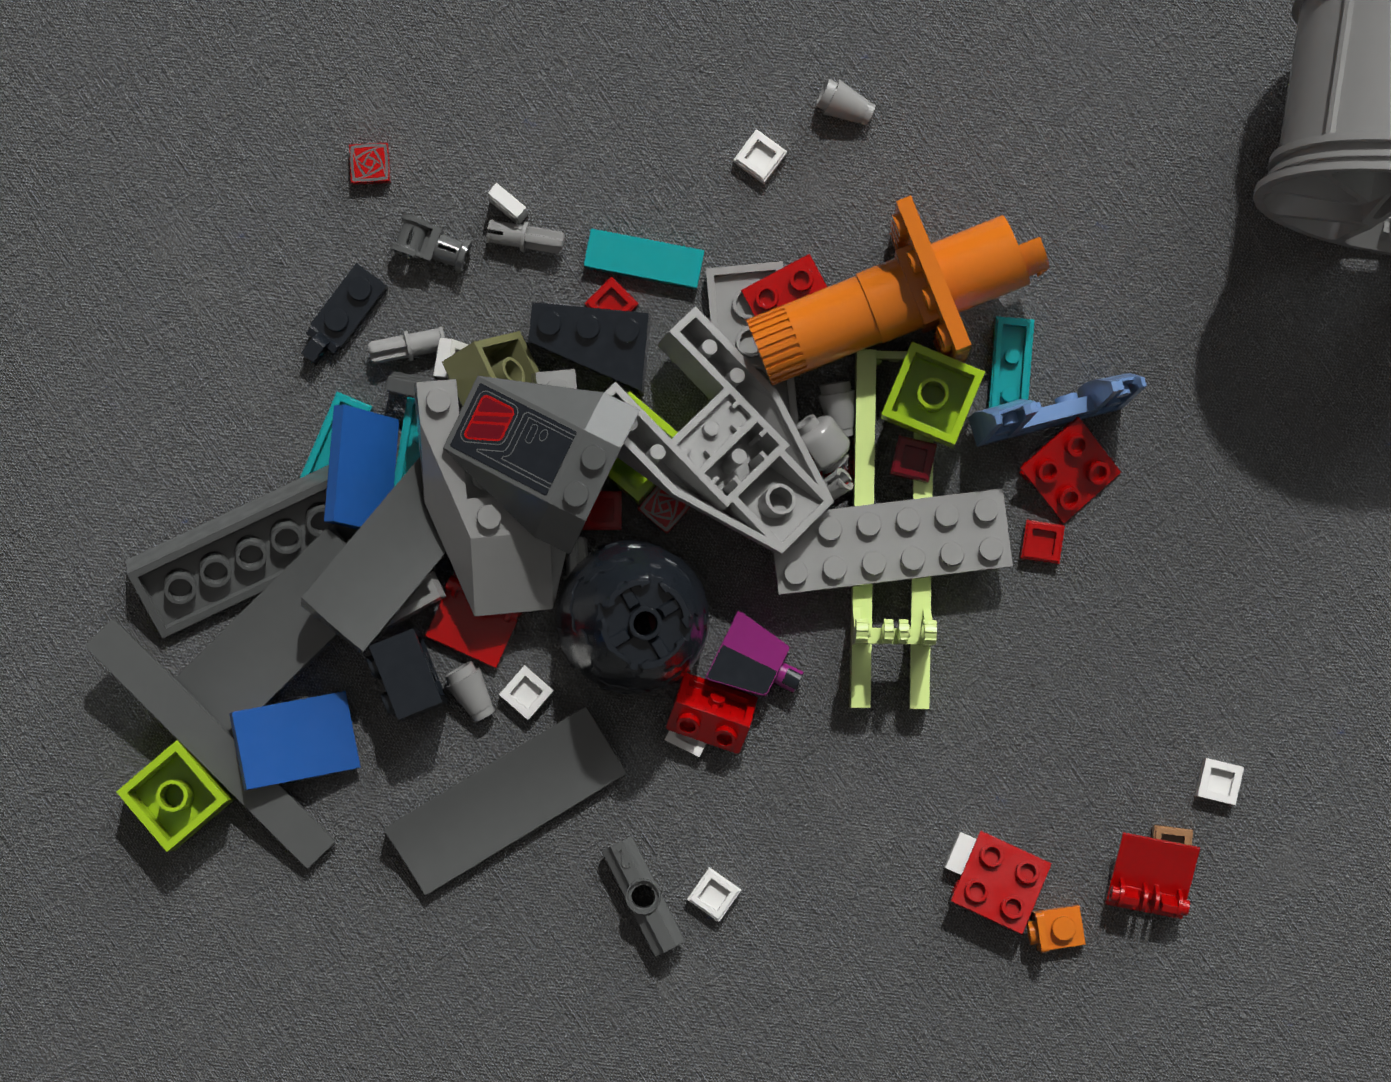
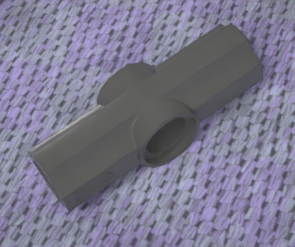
M631 835L602 850L626 899L627 905L632 910L654 956L665 953L685 942L660 891V887L655 882L633 836ZM647 885L652 888L655 894L653 903L643 907L633 901L632 892L637 886Z

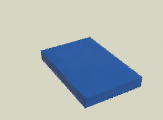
M344 404L334 405L324 522L359 529L394 488L399 419Z
M346 691L229 713L244 791L361 768Z

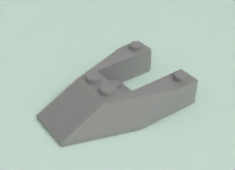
M695 306L664 336L657 346L711 401L671 439L615 382L605 393L640 410L617 458L670 496L781 555L834 500L778 391Z
M575 369L535 372L531 374L532 383L577 389ZM456 379L414 383L424 503L473 615L485 616L553 609L566 552L533 537L443 449L459 416Z

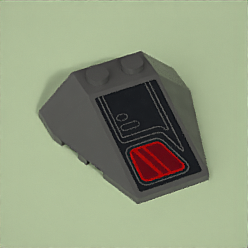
M477 376L443 449L533 537L571 554L640 410L605 392Z

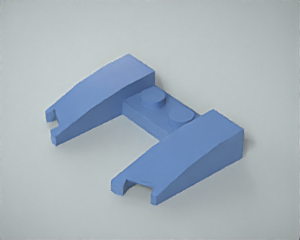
M1132 373L1121 374L1086 382L1077 389L1080 398H1078L1077 393L1066 394L1056 398V404L1042 407L1040 402L1019 399L974 412L968 419L978 447L1070 423L1077 416L1080 419H1085L1123 409L1147 385L1145 378Z

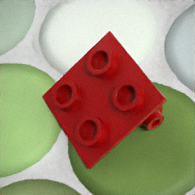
M808 254L741 291L754 316H757L824 289L827 285L811 255Z
M1078 416L1072 422L1065 425L1062 431L1053 439L1051 438L1027 462L1025 461L1020 467L1021 471L1019 472L1027 483L1033 484L1062 523L1068 521L1121 473Z
M454 572L445 587L446 597L441 600L425 636L496 668L522 612L474 616Z
M980 830L959 880L957 879L951 894L953 895L950 902L1022 935L1052 863Z
M1123 832L1105 904L1178 919L1188 916L1190 901L1187 898L1200 847Z

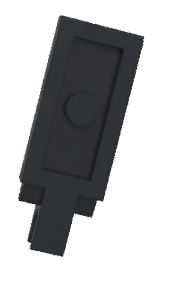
M356 263L311 322V326L306 332L311 337V340L301 352L303 357L317 365L327 350L335 354L340 348L343 349L389 287Z

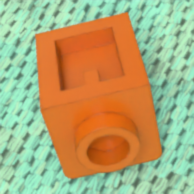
M1079 905L1032 911L1033 921L1027 922V932L1030 945H1037V951L1045 953L1053 949L1086 945Z

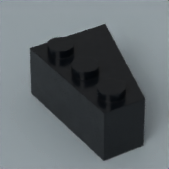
M532 302L529 342L644 393L651 315L649 313Z

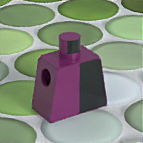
M738 611L705 679L766 697L773 683L794 693L804 672L783 662L790 648L787 644L747 615Z

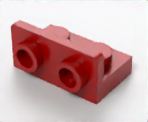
M686 673L681 679L666 729L738 754L750 729L758 697Z

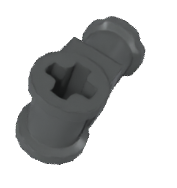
M403 213L401 216L403 225L397 241L391 244L389 250L404 258L431 265L436 260L454 267L455 272L462 273L471 252L472 241L466 239L462 242L444 235L442 228L435 226L431 222Z

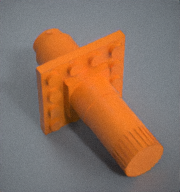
M910 195L896 201L895 213L891 215V233H889L895 248V257L893 259L856 273L854 277L746 320L771 385L773 386L880 342L886 343L918 329H921L923 334L935 329L936 335H934L933 344L936 352L965 363L972 344L959 313L1030 285V276L1037 274V277L1044 274L1050 267L1041 238L1037 237L1018 245L1008 221L1004 215H1001L930 243L912 196Z

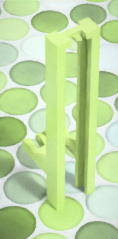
M863 349L855 353L853 506L874 504L876 365H880L882 360H889V362L904 360L908 351ZM914 433L913 439L933 443V440ZM933 465L928 483L913 480V499L933 497ZM931 577L911 579V627L906 619L898 620V628H894L893 619H883L882 628H872L873 584L852 586L849 708H871L872 644L910 645L909 709H929L930 646L935 645L937 641V621L932 620Z

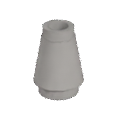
M828 78L815 106L822 109V114L866 126L873 115L876 105L869 102V100L840 79L833 81Z
M850 380L820 385L821 394L817 396L824 416H831L846 436L855 435L856 389H851Z
M472 661L457 667L444 676L448 682L446 688L467 713L472 716L475 722L484 719L495 711L480 668H475Z

